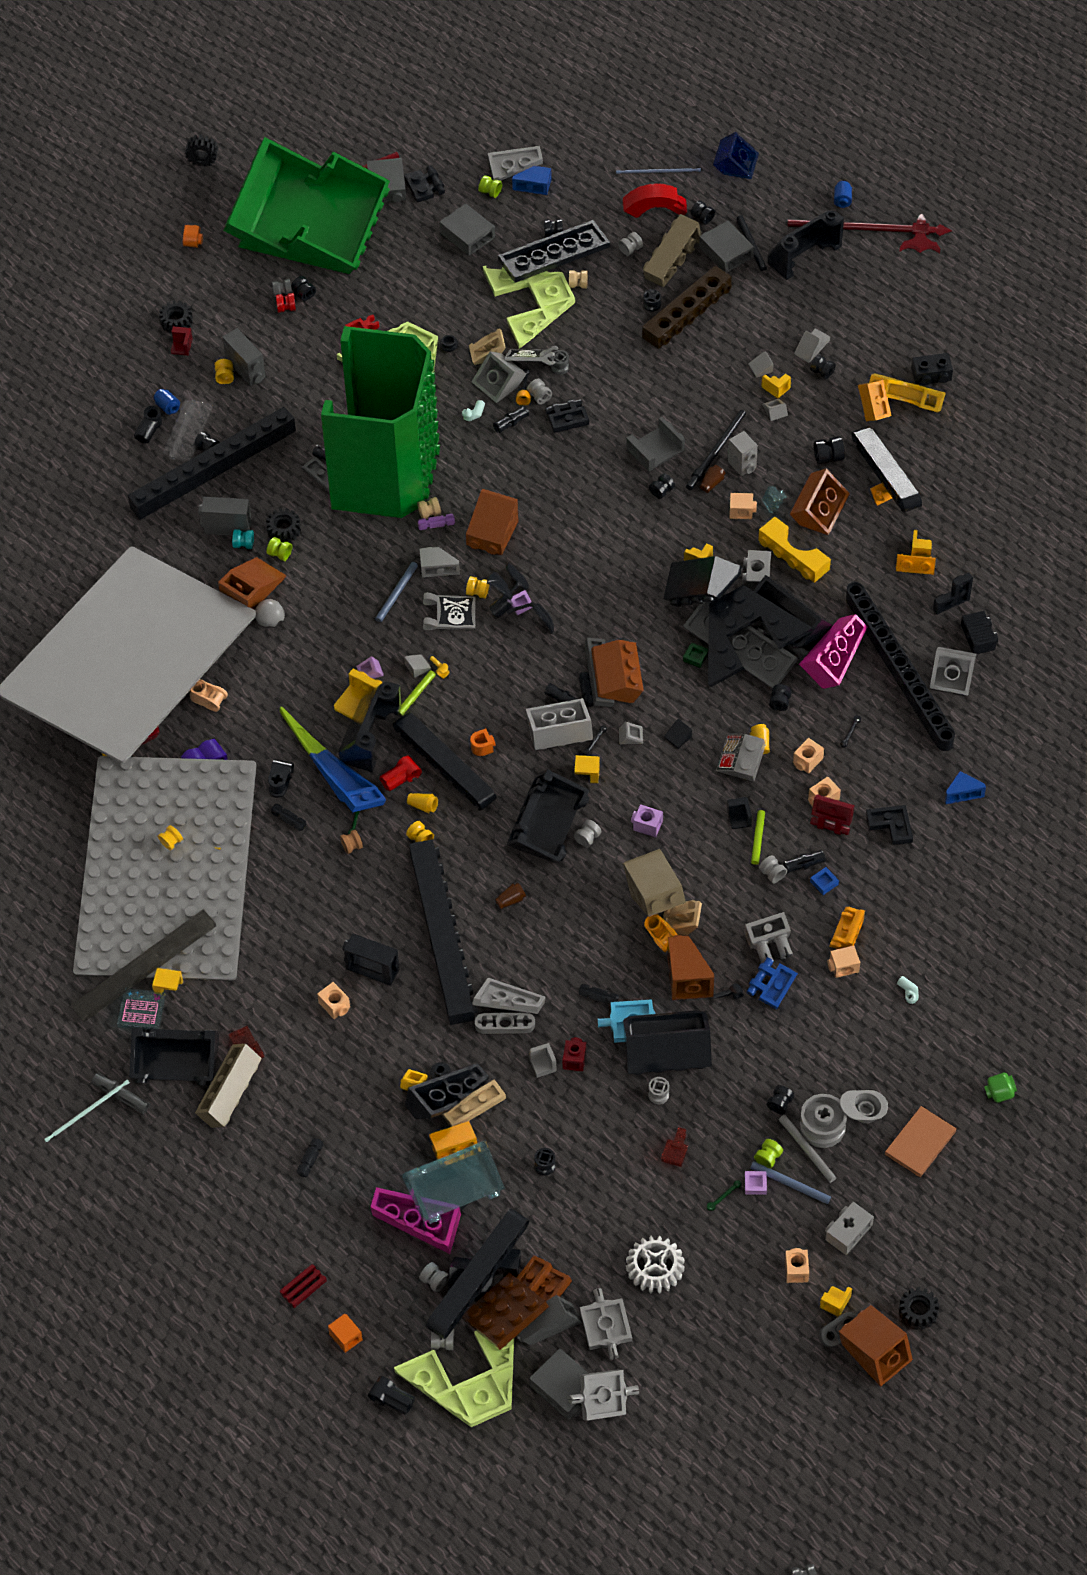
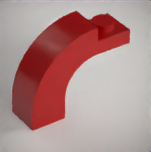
M648 184L640 186L623 197L624 212L634 217H639L645 211L655 207L667 208L679 215L687 213L686 199L677 194L676 187L670 185Z

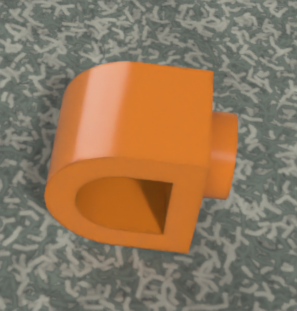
M185 225L183 246L198 248L199 244L202 245L203 234H200V226Z
M486 729L473 733L470 738L473 754L485 756L494 752L493 746H496L494 737L489 735Z

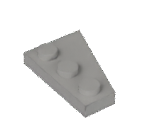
M540 146L488 153L493 181L504 180L533 166L543 164Z
M487 978L474 997L473 1005L538 1014L545 1003L546 997Z

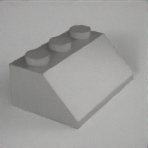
M583 698L526 709L531 740L535 750H544L550 747L593 740L591 718Z

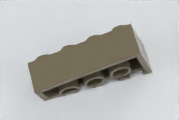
M682 214L672 222L671 229L662 238V243L659 247L655 248L652 258L643 267L645 279L662 287L667 284L676 273V266H681L685 262L686 254H691L695 250L693 248L695 243L699 244V237L701 236L699 222Z

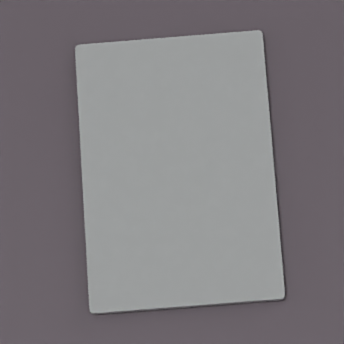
M129 547L0 684V698L112 759L125 763L256 617V610L135 547Z
M100 756L98 758L73 967L75 975L154 978L157 968L181 971L183 979L235 980L237 978L256 777L255 761L130 757L125 763H120L109 756ZM169 825L176 828L183 837V840L180 843H176L171 851L164 847L157 837L160 833H164Z

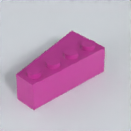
M856 614L839 618L799 665L821 688L825 689L840 685L868 626Z
M377 1187L371 1204V1211L374 1217L450 1254L461 1216L459 1206Z

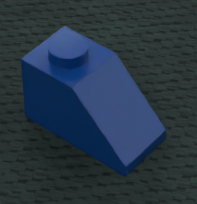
M533 166L514 175L512 178L513 190L547 195L552 180L551 168Z

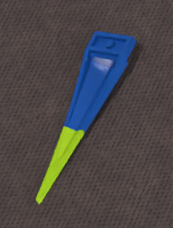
M280 707V713L341 802H345L352 812L384 805L386 798L374 784L335 757L313 738L283 707Z

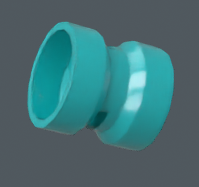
M234 529L232 538L233 548L243 546L246 549H253L254 531L247 530L242 532L240 529Z

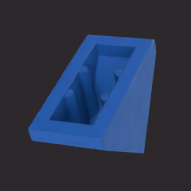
M960 771L946 791L945 804L982 798L985 796L986 786L984 783Z

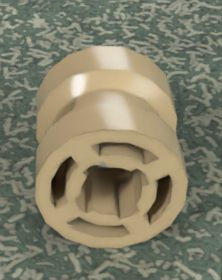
M569 270V287L587 289L588 271L576 272L575 270Z
M436 497L430 498L427 502H417L422 519H428L432 515H441L440 505Z

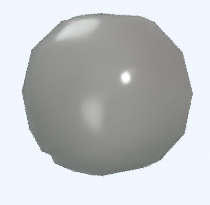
M273 599L263 600L255 608V619L259 625L275 627L279 621L284 620V609L279 602Z

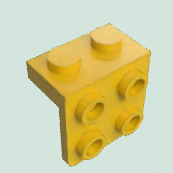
M355 669L349 672L350 685L334 704L335 711L351 719L362 697L383 683Z

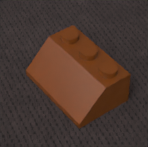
M827 468L813 472L804 485L790 515L800 526L829 535L850 493Z
M615 640L592 647L591 652L598 697L634 703L644 691L636 643Z

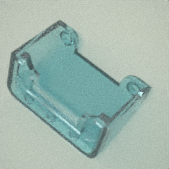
M486 1140L401 1174L423 1221L428 1220L429 1224L441 1220V1214L485 1196L488 1199H492L501 1195L499 1191L505 1189Z

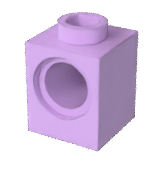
M640 805L638 811H634L631 818L633 830L656 837L663 822V811Z

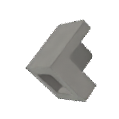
M549 1043L529 1050L530 1063L537 1078L556 1072V1058Z

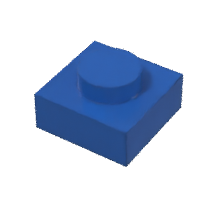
M827 867L810 878V882L822 895L839 885V880Z

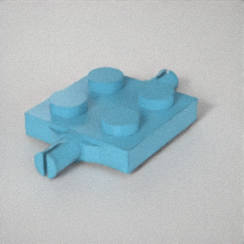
M652 1000L611 1002L610 1018H598V1027L610 1026L613 1031L614 1043L625 1042L623 1020L630 1016L656 1014L653 1010Z

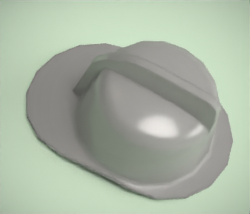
M874 1090L847 1091L840 1098L842 1111L848 1117L861 1123L868 1124L885 1116L888 1110L886 1098Z

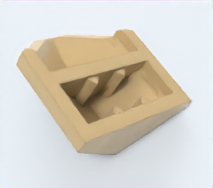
M497 329L496 332L490 333L475 344L471 343L469 345L474 365L482 364L490 351L502 353L506 347L501 329Z
M695 900L686 901L684 904L665 910L663 919L669 923L678 935L688 936L698 928L702 903Z

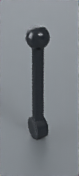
M854 716V723L845 739L840 742L841 747L845 748L848 746V740L857 723L861 722L860 716Z
M600 726V731L588 748L584 750L583 756H588L602 733L607 731L606 726Z

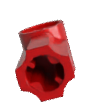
M404 756L397 762L396 767L380 776V781L386 790L391 791L406 781L412 782L413 778H418L422 770L410 756Z

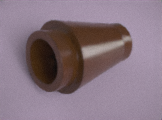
M718 465L709 467L700 488L709 493L724 480L725 471Z
M512 883L495 901L500 909L523 901L526 894L519 883Z

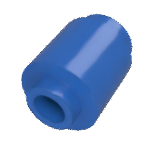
M840 181L834 188V204L837 207L845 208L852 203V187L848 182Z
M160 389L155 393V404L166 414H174L179 410L180 401L168 390Z

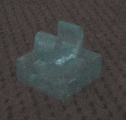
M768 486L762 500L769 512L774 513L777 512L780 505L784 504L782 500L787 498L784 491L778 492L775 486Z

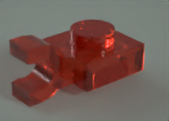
M678 1127L674 1141L667 1140L661 1157L662 1162L682 1167L688 1150V1145L684 1144L687 1136L686 1129Z

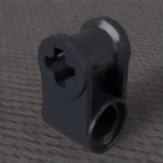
M273 760L268 777L269 793L273 797L279 798L286 794L292 778L290 775L294 771V762Z

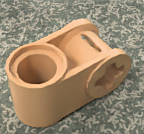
M201 679L190 690L191 701L214 712L219 711V705L228 696L223 688Z

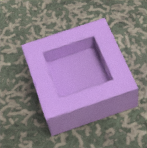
M745 1171V1194H767L766 1171Z

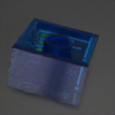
M734 132L720 140L713 165L723 175L752 179L759 153L738 133Z

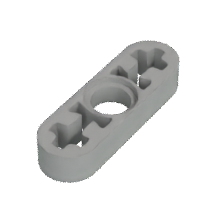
M481 1013L475 1018V1028L482 1034L530 1033L535 1028V1018L530 1013ZM514 1019H517V1027H514ZM483 1020L487 1022L485 1027H482L481 1024ZM493 1020H496V1027H493ZM502 1020H509L511 1022L508 1027H501L499 1023ZM524 1020H528V1026H524Z

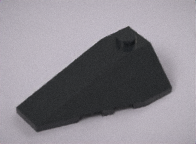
M478 1063L409 1087L404 1106L415 1119L433 1118L449 1112L485 1083L489 1076Z

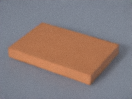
M921 1106L885 1151V1155L921 1177L955 1134L956 1128Z

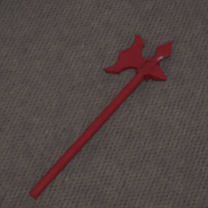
M920 214L917 223L913 222V225L844 222L843 229L913 232L912 234H916L913 239L902 243L900 252L904 249L912 248L919 253L932 249L940 254V247L937 242L929 240L926 235L936 233L938 236L952 231L941 224L937 227L929 226L923 214ZM788 219V227H801L811 220Z

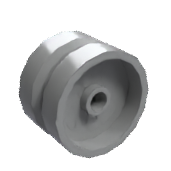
M818 1094L805 1101L801 1109L799 1129L809 1144L815 1147L827 1148L836 1145L842 1140L845 1135L847 1115L841 1109L840 1099L830 1094Z

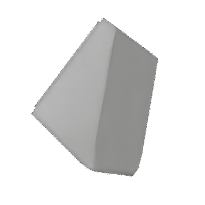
M766 351L748 363L756 378L773 372V362Z
M780 399L762 404L771 421L788 416L786 404Z
M422 655L404 657L405 665L414 678L431 670L430 665Z
M625 722L619 727V743L643 744L642 726Z

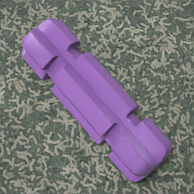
M446 514L445 517L440 515L429 517L427 520L425 518L418 520L419 530H425L427 527H430V529L445 526L444 524H447V526L455 524L453 514Z

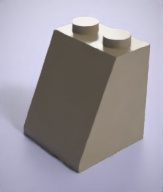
M660 849L623 863L630 895L648 917L686 903L682 885Z

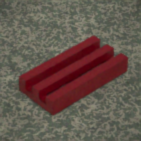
M311 1264L282 1288L280 1294L295 1308L327 1282V1278ZM307 1276H309L305 1281H303V1282H302L299 1286H297L293 1291H291L289 1294H287V1293H288L290 1290H292L296 1285H298L302 1280H304ZM317 1277L319 1278L314 1284H312L308 1289H306V1290H305L302 1294H300L296 1299L292 1300V1298H293L295 1295H297L301 1290H303V1289H304L307 1285H309L313 1280H315Z

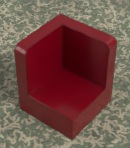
M173 326L171 354L189 356L193 340L191 328Z

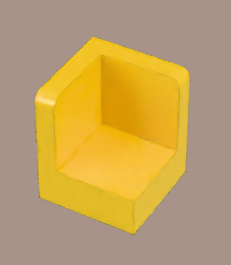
M786 373L780 379L776 376L770 378L764 375L762 377V388L776 398H780L790 389L791 377Z
M914 530L911 556L930 557L932 541L917 539L918 530Z
M706 543L702 551L694 547L691 550L686 549L684 561L712 557L713 546Z
M576 755L575 774L590 775V783H598L600 757Z
M157 968L152 984L155 995L162 996L164 989L176 991L178 985L183 983L181 971Z
M832 1286L828 1293L824 1292L820 1301V1308L838 1317L851 1298L852 1288L848 1287L844 1292Z

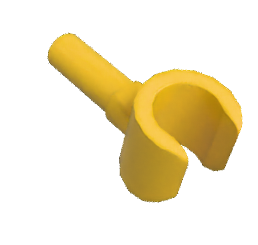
M434 656L430 657V660L438 668L436 670L437 675L444 679L450 673L448 665L440 663Z

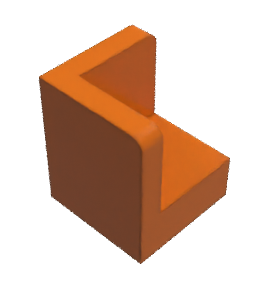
M343 1314L328 1325L330 1336L345 1353L363 1340L362 1332L347 1314Z

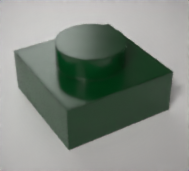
M691 643L683 656V661L701 668L708 656L709 649Z

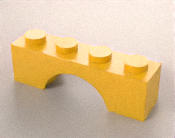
M872 374L869 383L884 380L887 398L908 402L934 412L941 411L945 392L879 374Z
M773 517L759 529L760 544L770 548L775 556L783 558L791 568H796L800 571L805 579H810L815 583L830 570L831 559L817 548L803 551L792 547L787 541L789 527L778 518Z

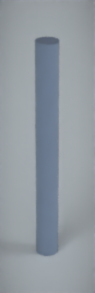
M411 562L375 617L376 621H383L417 569V563Z
M755 1161L751 1165L750 1169L766 1171L767 1177L823 1203L828 1204L831 1196Z

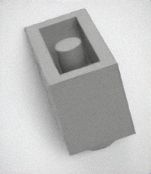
M427 547L420 549L422 577L460 574L459 560L441 548Z

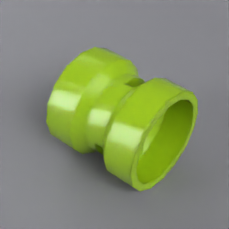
M485 175L480 181L479 192L489 193L491 197L496 198L501 192L502 181H493L491 177Z
M276 537L270 540L267 547L268 555L272 557L277 556L282 561H286L292 552L291 543H283Z
M766 1139L762 1144V1150L756 1152L754 1159L757 1163L771 1169L775 1164V1159L783 1153V1149L774 1140Z

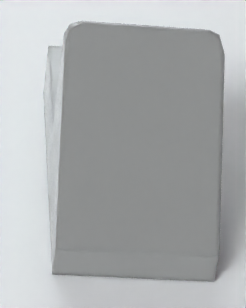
M816 328L811 333L805 331L794 355L810 363L830 341V336Z

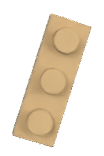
M492 1080L472 1092L449 1112L442 1114L450 1127L470 1121L505 1100L506 1094L497 1082Z

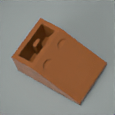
M256 557L231 569L218 582L219 591L247 607L255 609L258 603L263 601L286 578V575Z

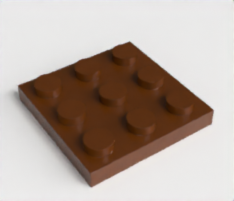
M509 1273L473 1304L462 1318L497 1349L501 1350L549 1306L544 1299Z

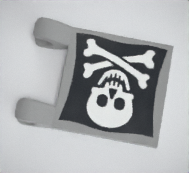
M551 346L546 350L510 349L505 356V361H542L547 365H553L555 361H549L548 357L555 356V353L551 351L558 350V347Z
M428 592L424 593V605L437 604V620L429 617L424 618L423 630L475 629V597L442 596Z

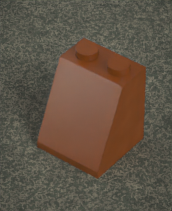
M482 489L466 532V545L473 549L485 550L493 555H502L518 523V499Z
M682 935L668 937V966L672 1000L713 997L714 973L691 938Z
M872 1305L862 1310L852 1321L845 1324L839 1330L842 1345L880 1387L913 1360L907 1333Z

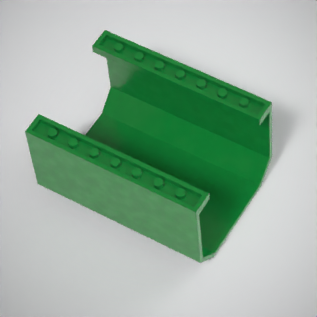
M344 326L340 342L348 415L334 413L332 400L324 401L321 413L331 509L403 518L418 509L417 502L429 499L430 488H428V485H432L433 473L431 472L436 469L437 459H435V455H439L440 444H438L439 433L437 432L439 422L436 421L438 409H435L437 404V397H435L436 385L434 384L435 372H432L435 361L431 359V351L414 334Z

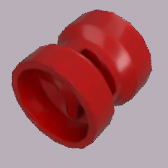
M288 293L286 296L282 294L276 295L278 313L285 310L296 311L294 293Z

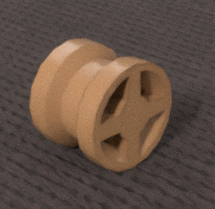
M352 830L348 835L343 834L340 836L342 846L347 854L352 853L354 849L363 848L362 841L356 830Z

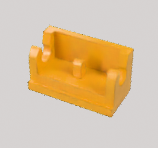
M884 380L858 385L866 421H875L892 416Z
M845 907V912H842L830 942V947L841 949L854 946L864 921L865 910Z
M469 1121L429 1134L431 1146L438 1164L478 1151L477 1138Z

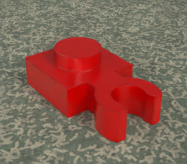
M369 315L365 321L359 318L345 326L376 330L379 328V321L374 322V315Z

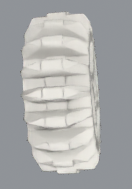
M650 1236L649 1241L642 1238L641 1245L635 1242L634 1249L629 1250V1256L626 1258V1271L630 1272L629 1279H634L635 1286L641 1284L642 1291L646 1287H649L650 1293L653 1292V1288H657L659 1294L662 1287L668 1291L670 1285H677V1280L682 1278L681 1273L684 1272V1258L681 1257V1249L676 1250V1243L670 1245L668 1238L663 1242L661 1236L657 1240H653V1237ZM641 1257L646 1264L642 1271L638 1267V1261ZM668 1258H670L673 1263V1266L670 1271L667 1270V1266L665 1265L666 1260Z

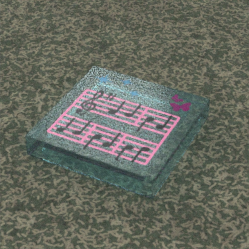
M124 988L117 1027L159 1029L166 997L165 992Z

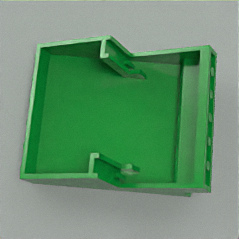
M264 137L259 144L223 231L240 239L238 244L240 248L350 274L353 270H357L360 265L359 256H362L367 246L364 244L372 235L370 229L372 226H375L378 220L376 214L381 211L384 205L382 202L383 197L386 198L390 188H388L390 180L335 152H332L325 163L320 166Z

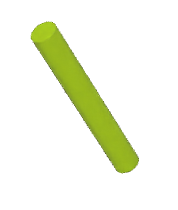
M430 670L401 704L398 715L402 716L436 676L433 671Z
M763 810L757 811L751 858V864L756 865L759 864L765 819V811Z

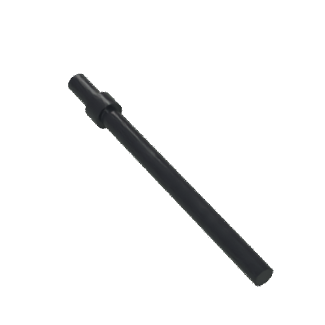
M744 410L738 412L700 467L694 470L691 475L692 478L686 485L688 490H692L697 482L703 479L707 468L745 417L746 412Z

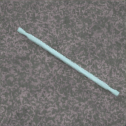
M128 1080L124 1081L123 1084L117 1086L44 1140L48 1142L52 1137L58 1135L130 1082Z

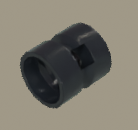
M840 436L829 438L828 441L821 439L813 442L814 455L818 465L829 463L830 460L836 462L845 459L844 444Z

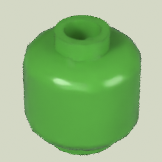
M1005 1072L989 1077L987 1080L988 1085L984 1086L988 1099L993 1098L996 1103L1012 1099L1015 1095L1014 1092L1017 1091L1012 1075L1008 1076Z

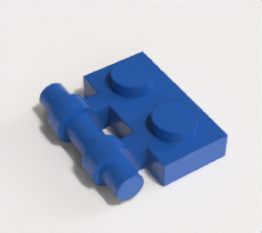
M767 957L764 963H761L758 967L759 971L755 978H752L749 982V988L746 992L754 996L757 990L761 991L762 994L759 1000L777 1010L798 973L779 963L776 970L773 969L771 966L774 961ZM766 975H769L771 979L765 985L762 981Z

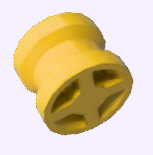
M169 825L164 833H160L157 836L164 847L170 851L176 843H180L183 840L182 835L172 825Z

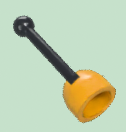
M525 368L523 370L526 373L523 380V389L516 395V403L518 405H529L531 401V395L526 390L527 377L530 371Z

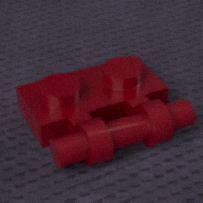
M816 794L811 815L819 818L812 817L810 824L817 826L818 829L832 830L838 835L841 833L849 835L851 828L844 825L850 826L855 805Z

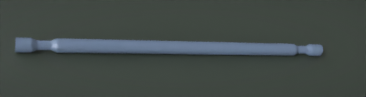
M701 168L616 170V174L701 171Z

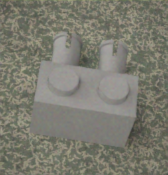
M784 912L745 924L744 933L750 949L754 948L757 950L761 963H764L767 957L773 960L768 944L772 942L776 943L781 959H785L786 955L787 958L793 955L787 940L791 930Z

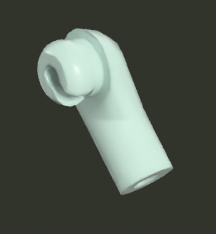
M478 400L473 410L469 408L467 410L464 409L462 411L464 420L472 421L480 418L485 403L482 400Z
M902 976L898 980L897 985L905 990L906 1001L913 1004L919 998L918 987Z

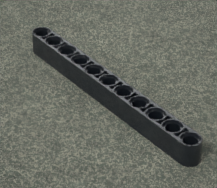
M859 582L849 583L846 591V602L850 609L868 626L865 633L937 748L941 751L951 750L954 746V729L864 586Z

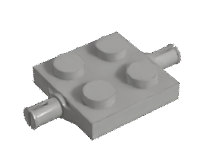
M598 1288V1291L597 1289L593 1290L596 1302L580 1307V1314L589 1350L608 1348L609 1358L614 1360V1357L615 1359L619 1357L616 1346L631 1342L632 1335L623 1299L604 1300L602 1289Z
M621 1369L580 1375V1394L569 1395L568 1399L572 1400H568L570 1405L581 1403L583 1420L626 1415L627 1396L638 1395L639 1391L636 1390H639L637 1385L626 1387L624 1373Z

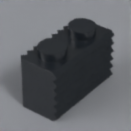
M985 611L962 615L961 627L972 653L980 654L994 651L996 643H998V635L991 628L992 621L990 616L986 617Z

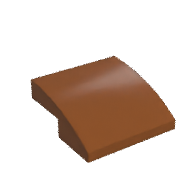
M535 1255L517 1276V1279L545 1301H548L555 1295L561 1296L572 1282L570 1276L554 1269L551 1263Z

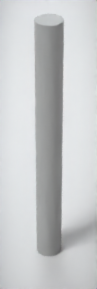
M786 1115L781 1116L779 1121L830 1183L836 1180V1176Z

